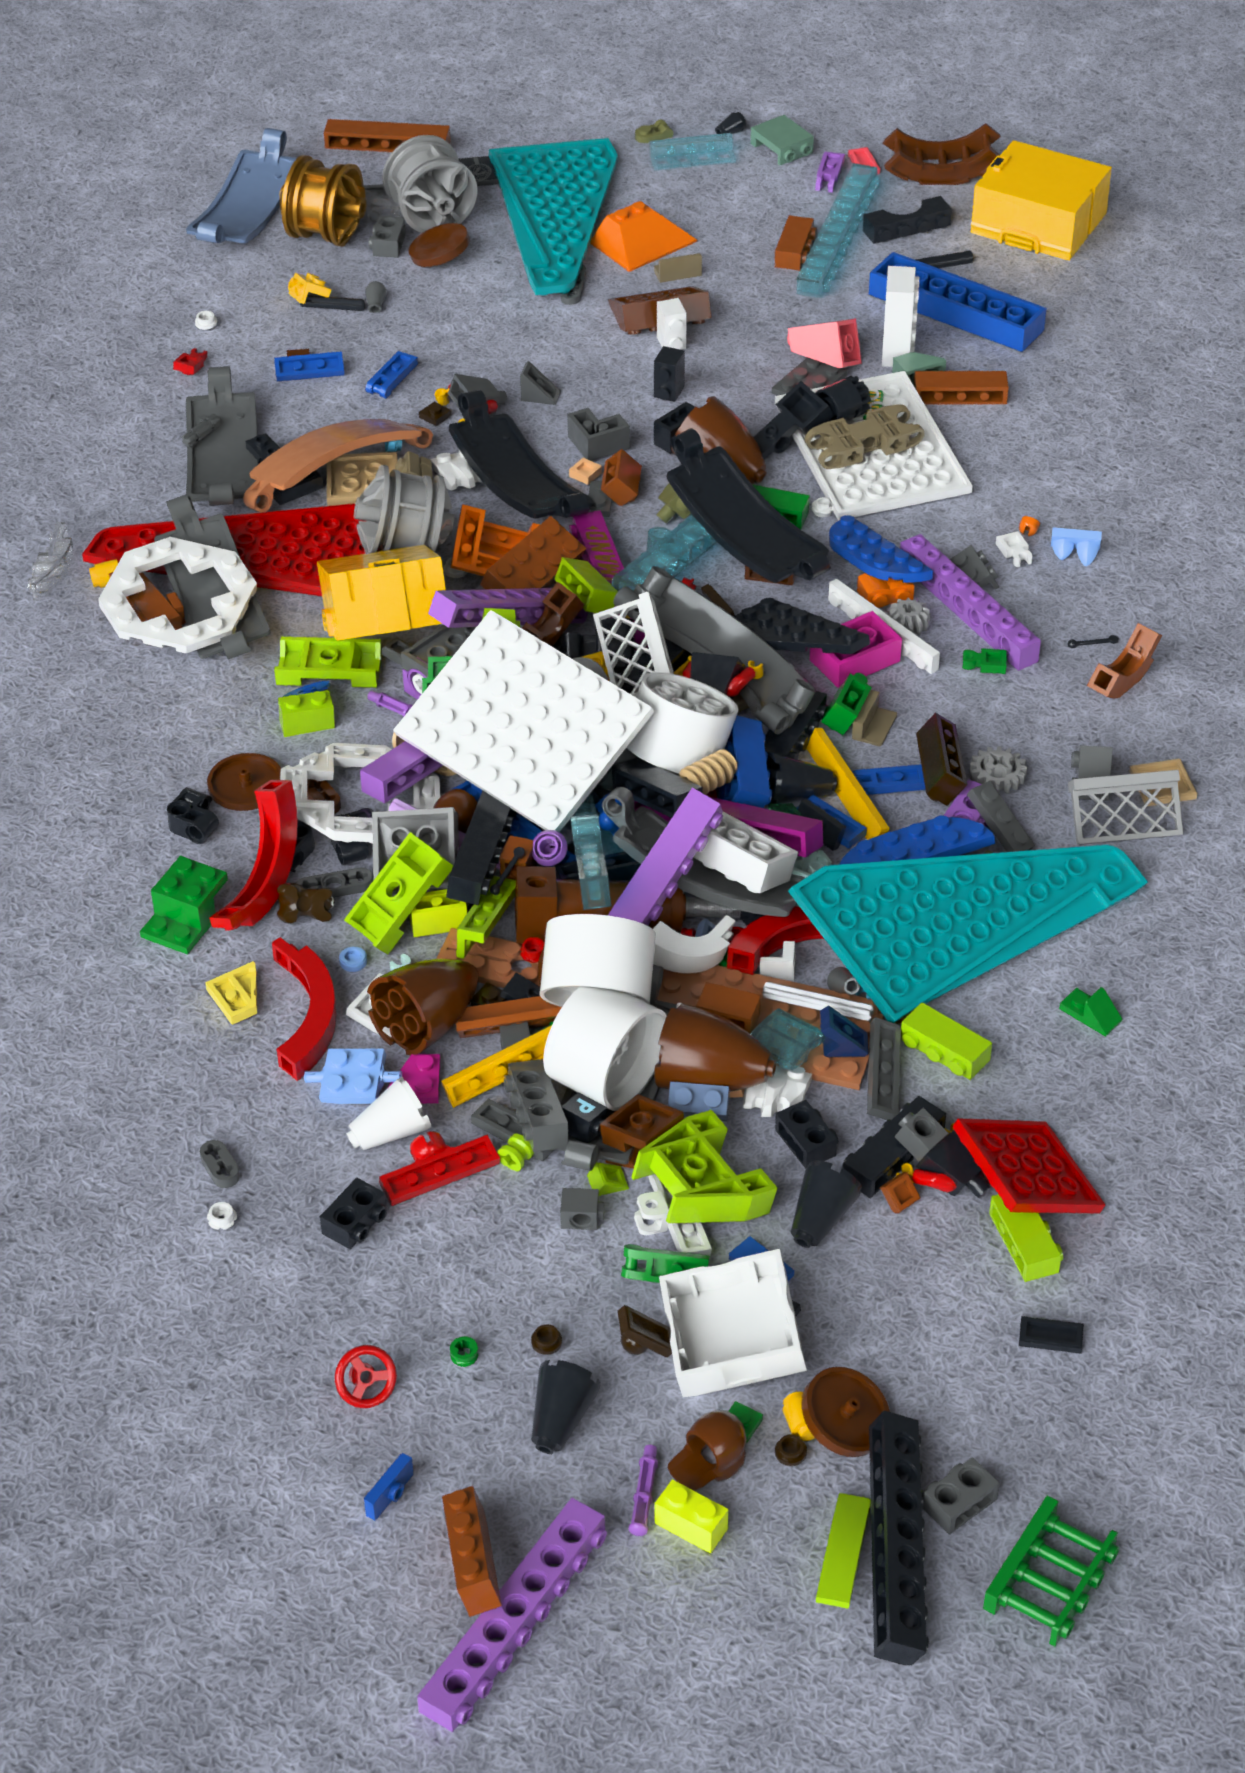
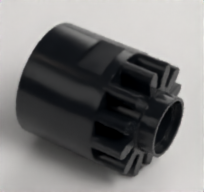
M851 375L816 392V395L829 405L833 414L830 421L844 418L847 422L867 413V410L870 409L868 402H871L869 389L863 381L859 382L858 376L853 377Z

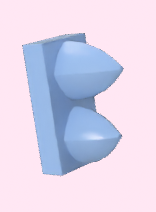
M1053 527L1051 547H1053L1055 554L1060 560L1067 558L1073 551V548L1077 549L1079 559L1084 566H1088L1095 559L1100 549L1102 532Z

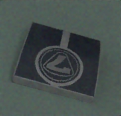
M489 156L458 158L459 162L468 167L472 172L477 186L499 184Z

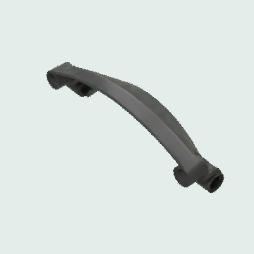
M652 566L643 584H637L634 591L629 587H623L615 595L613 603L615 606H619L640 599L639 594L649 592L656 605L664 638L691 654L692 652L735 656L739 657L746 667H748V661L750 660L755 662V667L762 663L764 669L763 677L752 679L739 694L749 706L751 714L759 721H762L775 734H781L792 726L798 714L804 713L816 693V689L759 635L717 604L671 576L662 568ZM638 608L627 613L634 621H636L640 614Z

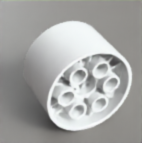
M648 673L642 679L636 698L651 706L654 713L626 748L648 763L668 771L680 773L681 769L720 749H725L738 713V706L724 693L697 680L670 673Z
M575 914L559 916L549 920L546 925L540 997L551 1004L562 1007L580 986L626 992L650 1004L656 939L655 931L651 927L637 921L606 915Z
M580 986L565 1002L550 1029L544 1050L545 1072L551 1079L593 1099L612 1111H617L634 1096L640 1095L653 1077L655 1065L660 1063L659 1052L661 1045H658L667 1015L664 1011L629 993L606 988Z

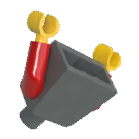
M454 374L448 389H437L435 391V398L439 404L444 406L449 403L448 396H450L458 406L457 401L460 393L481 390L486 397L489 416H493L496 414L498 405L506 403L507 394L505 391H498L490 380L486 378Z

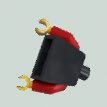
M692 652V656L688 657L689 662L682 672V676L707 684L724 693L732 700L752 679H759L764 675L762 663L755 667V662L750 660L748 661V667H746L739 657Z
M954 1123L950 1125V1131L944 1128L948 1135L915 1166L917 1169L913 1171V1167L909 1163L901 1166L902 1172H908L913 1183L944 1191L952 1196H955L967 1186L979 1198L991 1187L979 1174L982 1170L975 1163L973 1156L966 1146L960 1141L959 1136L952 1127Z

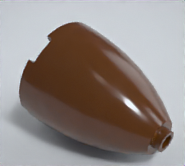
M715 396L708 397L706 401L708 403L700 408L696 406L689 413L676 435L690 428L696 430L701 438V443H703L704 453L717 446L722 447L751 484L754 482L760 483L765 478L767 472L765 471L766 464L756 440L742 420L728 406Z
M431 959L404 965L376 978L370 983L367 993L370 994L372 1006L368 1013L375 1029L387 1044L392 1046L396 1043L405 1049L406 1055L410 1056L411 1054L417 1055L443 1037L461 1018L475 994L479 982L478 971L474 965L466 961ZM384 1027L390 1028V1034L392 1037L388 1036L383 1031Z
M677 1003V1009H670L660 1034L658 1045H661L659 1052L661 1064L655 1065V1083L657 1087L670 1089V1082L729 1086V1092L766 1082L769 1077L774 1076L777 1061L773 1060V1054L758 1039L735 1023L704 1009Z

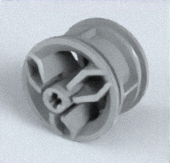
M421 135L408 139L391 153L385 163L382 175L384 190L391 201L400 207L403 218L414 230L423 233L442 224H460L472 211L477 199L476 179L468 167L459 162L454 148L443 138L434 135Z
M381 465L375 479L367 486L360 497H357L355 503L354 519L364 520L359 521L356 526L364 553H376V551L426 545L436 552L452 534L454 526V514L445 513L449 512L452 505L445 487L444 477L436 475L432 480L427 475H411L400 473L399 470L394 469L389 474L388 466Z

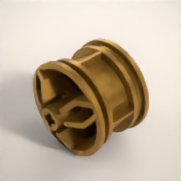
M301 155L292 164L285 184L282 185L280 190L283 226L287 235L293 238H299L300 236L309 238L313 233H319L325 241L343 247L357 230L360 218H363L366 212L367 203L363 177L359 167L355 164H336L332 169L325 168L320 160L313 159L307 155Z

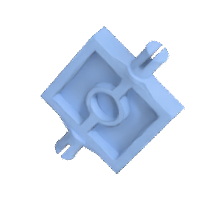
M384 1048L328 1049L326 1063L322 1071H305L304 1081L305 1083L321 1082L319 1095L321 1102L371 1104L379 1097L384 1084L394 1083L402 1077V1071H385L386 1053Z

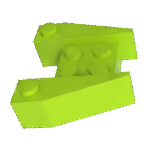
M712 1110L686 1117L638 1152L631 1178L636 1180L655 1174L672 1194L673 1198L666 1218L667 1223L748 1221L770 1213L778 1188L761 1168L739 1175L733 1172L720 1156L728 1128Z

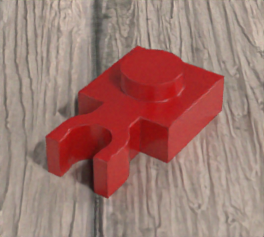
M193 348L191 354H181L173 361V370L181 371L185 375H194L204 367L207 351L197 353V348Z

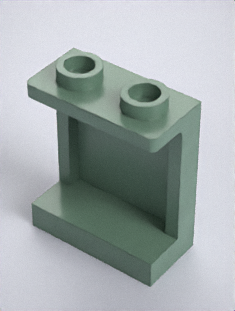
M785 115L751 127V145L754 147L766 145L778 155V165L790 163L793 160L813 153L814 136Z

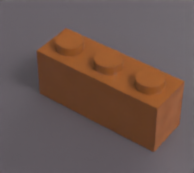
M788 216L775 249V267L800 271L802 264L807 263L808 252H811L813 240L815 241L817 236L814 218Z

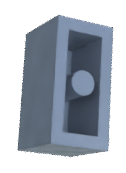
M670 1082L668 1106L682 1111L684 1118L712 1110L721 1121H727L730 1098L729 1086Z

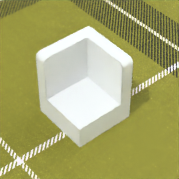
M784 941L782 957H761L760 975L794 981L796 963L795 941Z

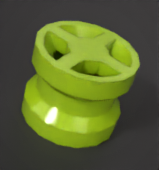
M513 1134L508 1139V1144L503 1145L497 1153L503 1165L514 1171H519L524 1166V1161L529 1160L534 1155L529 1141H524L523 1136L520 1134Z

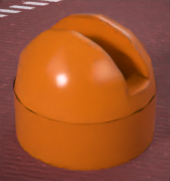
M1023 516L1019 524V530L1021 534L1029 531L1028 536H1033L1038 531L1040 522L1035 518Z

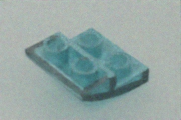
M780 1008L768 1015L751 1033L773 1054V1060H776L779 1066L794 1070L805 1063L809 1052L825 1040L821 1029Z

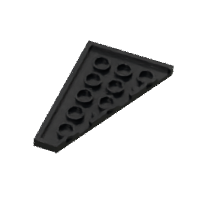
M764 598L760 603L745 608L741 613L734 616L775 650L806 652L808 648H822L823 653L853 654L870 644L869 635L830 621L822 616L814 615L806 610L793 607L790 604L777 601L774 598Z

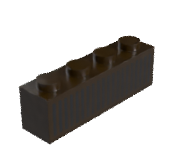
M935 712L916 733L926 794L931 800L939 801L948 806L967 786L956 724Z

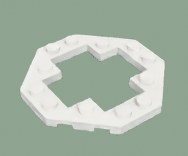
M168 537L125 552L99 597V606L119 638L130 640L131 637L142 639L144 644L161 648L167 645L176 647L178 652L189 653L220 642V638L236 632V626L239 620H242L251 596L254 597L257 591V582L236 552ZM180 559L190 574L214 567L230 590L228 593L211 598L212 607L218 616L178 630L174 629L166 615L141 622L126 598L145 590V583L139 573Z
M332 743L326 746L324 752L320 754L314 752L300 759L299 764L294 767L287 765L281 768L280 780L292 781L297 818L332 840L373 843L372 818L334 816V801L307 800V779H314L316 781L333 780L334 766L343 768L365 767L392 749L386 745ZM431 773L412 785L413 805L411 806L417 809L433 808L440 798L439 776Z

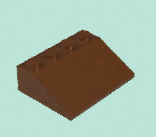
M694 286L608 299L620 329L628 332V335L639 334L641 329L649 328V331H657L658 301L679 298L686 311V322L692 321L693 325L703 324L705 319L711 318L709 292Z

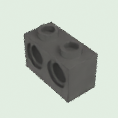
M379 216L377 224L373 225V236L369 237V249L373 250V256L399 258L406 235L405 219L395 216Z
M972 1457L964 1464H956L948 1475L939 1482L936 1480L927 1486L924 1491L923 1510L950 1535L997 1500L1000 1483Z

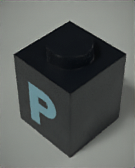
M579 1092L561 1106L568 1122V1134L584 1143H590L597 1136H601L600 1123L607 1118L606 1106Z

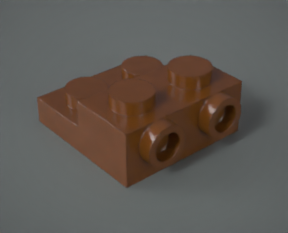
M637 1094L600 1123L602 1142L623 1152L628 1151L633 1146L642 1149L684 1119V1113Z

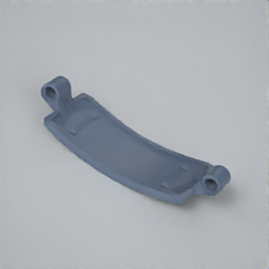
M265 128L262 141L260 142V152L244 149L239 152L218 195L210 206L186 228L187 234L196 235L197 240L221 243L226 240L245 244L263 231L280 207L281 187L285 184L288 172L297 159L282 156L287 141L286 131Z

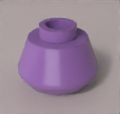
M555 830L540 832L533 839L532 857L538 864L547 867L559 864L565 858L568 849L565 837Z

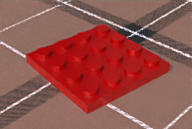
M958 1118L952 1126L962 1144L966 1146L973 1156L975 1163L984 1172L990 1185L997 1191L1005 1207L1010 1212L1100 1214L1105 1207L1103 1200L1046 1121Z

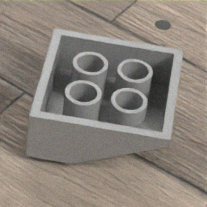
M453 807L372 812L374 879L410 832L422 839L454 865L459 852L458 814ZM450 873L439 888L431 885L427 892L447 889ZM400 886L393 890V897L399 892Z

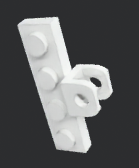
M655 1174L649 1175L648 1177L654 1192L638 1196L637 1204L640 1210L636 1211L634 1215L639 1233L642 1235H653L665 1232L669 1228L678 1252L711 1256L712 1248L702 1223H667L666 1218L673 1196ZM652 1203V1207L648 1208L646 1204ZM650 1219L653 1220L654 1223L652 1225H647L643 1222V1220Z

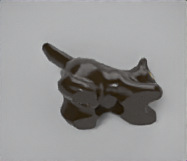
M297 883L281 884L277 888L279 893L277 916L284 923H294L301 916H309L322 922L332 919V914L328 910L334 906L335 901L329 888L309 889Z

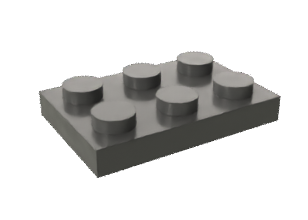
M807 357L772 387V394L776 396L787 394L800 381L810 389L829 386L846 378L848 370Z

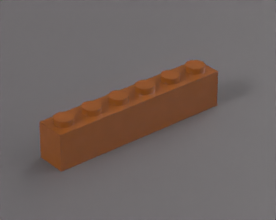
M328 119L324 129L325 149L393 152L400 144L416 136L434 135L443 138L449 144L451 143L449 125Z

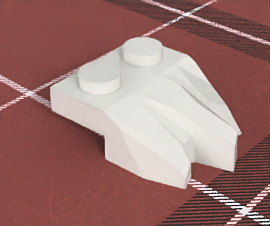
M460 450L454 454L441 453L437 455V458L430 459L432 469L438 475L444 477L446 489L452 491L457 489L458 486L470 489L476 486L475 482H482Z
M776 1066L773 1077H769L764 1083L746 1088L743 1108L752 1109L759 1107L761 1109V1117H772L776 1112L804 1101L805 1094L812 1081V1073L805 1072V1069L800 1066H790L788 1068Z

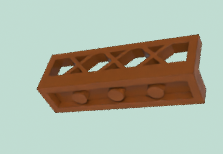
M540 996L471 1006L466 1008L461 1018L457 1021L456 1029L460 1038L500 1033L499 1026L528 1022L529 1028L548 1026L550 1022L555 1021L562 1007L551 1004Z

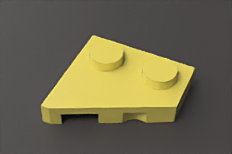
M254 961L205 982L206 990L232 1025L257 1014V971Z

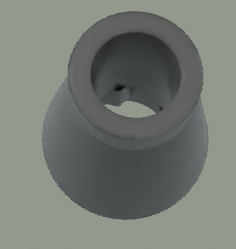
M373 281L365 289L368 311L370 313H380L387 290L381 282Z
M837 967L828 975L827 985L832 991L853 995L860 989V984L845 967Z

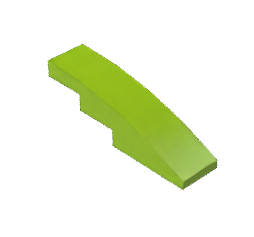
M839 1493L821 1570L816 1603L849 1609L871 1506L870 1498Z

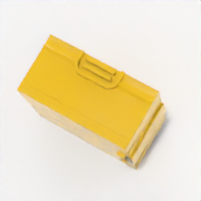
M1013 140L1007 149L992 161L987 167L983 178L975 184L970 233L998 240L1000 244L1005 241V244L1028 251L1035 250V254L1041 252L1070 261L1087 239V235L1092 233L1107 213L1112 167Z
M426 545L317 561L324 609H322L324 631L328 632L329 637L333 636L338 641L442 624L428 614L435 591L446 590L441 556Z

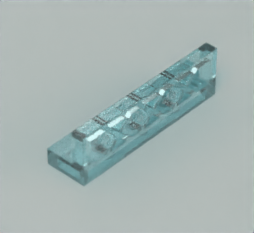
M731 133L650 141V160L653 169L657 171L736 163L733 153V136ZM729 154V157L726 158L719 157V155ZM699 157H707L708 159H706V160H701V159H698V158H699ZM679 159H687L688 161H686V162H680V161H678V160H679ZM657 161H666L667 163L657 164Z

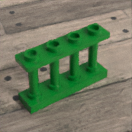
M1046 1495L986 1590L983 1609L995 1615L1000 1606L1005 1608L1010 1606L1052 1628L1049 1644L1056 1647L1061 1637L1067 1639L1071 1634L1075 1621L1072 1620L1076 1612L1080 1614L1084 1612L1090 1600V1596L1087 1595L1091 1587L1097 1589L1100 1586L1105 1575V1571L1102 1569L1106 1562L1111 1565L1113 1564L1120 1546L1116 1545L1118 1532L1111 1530L1106 1540L1102 1542L1061 1521L1060 1516L1057 1515L1059 1501ZM1047 1532L1050 1534L1055 1532L1096 1553V1556L1090 1566H1087L1046 1545L1043 1537ZM1040 1556L1082 1579L1076 1589L1072 1591L1030 1569V1565L1027 1564L1031 1557L1038 1558ZM1024 1580L1067 1604L1060 1615L1057 1616L1015 1594L1012 1588L1015 1582L1022 1583Z

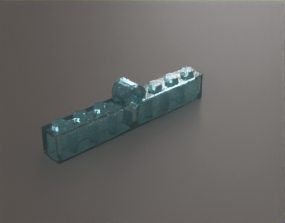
M692 514L682 523H679L672 531L663 527L651 528L648 531L646 551L619 573H616L611 585L617 591L623 587H629L634 591L637 584H643L652 566L662 568L671 576L676 577L717 542Z
M588 795L574 815L570 817L583 910L612 906L598 813L596 812L594 796Z

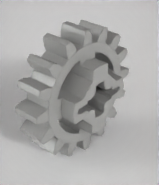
M998 746L997 750L987 747V752L979 750L978 756H972L969 768L970 779L980 784L991 781L998 790V793L999 790H1004L1007 794L1009 793V788L1018 790L1019 784H1024L1027 774L1026 760L1020 759V753L1011 754L1010 748L1002 751L1001 746Z

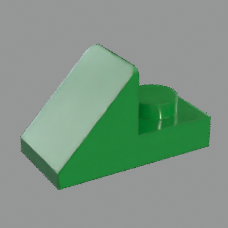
M1100 987L1092 996L1075 988L1059 1006L1061 1011L1105 1037L1122 1021V1017L1103 987Z

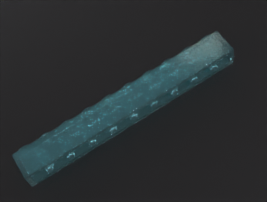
M852 164L797 277L798 295L822 299L824 293L829 292L831 280H835L837 268L840 269L842 256L846 257L848 245H851L853 241V233H857L859 222L863 221L864 211L868 210L869 201L873 200L875 189L879 187L880 176H877V167Z

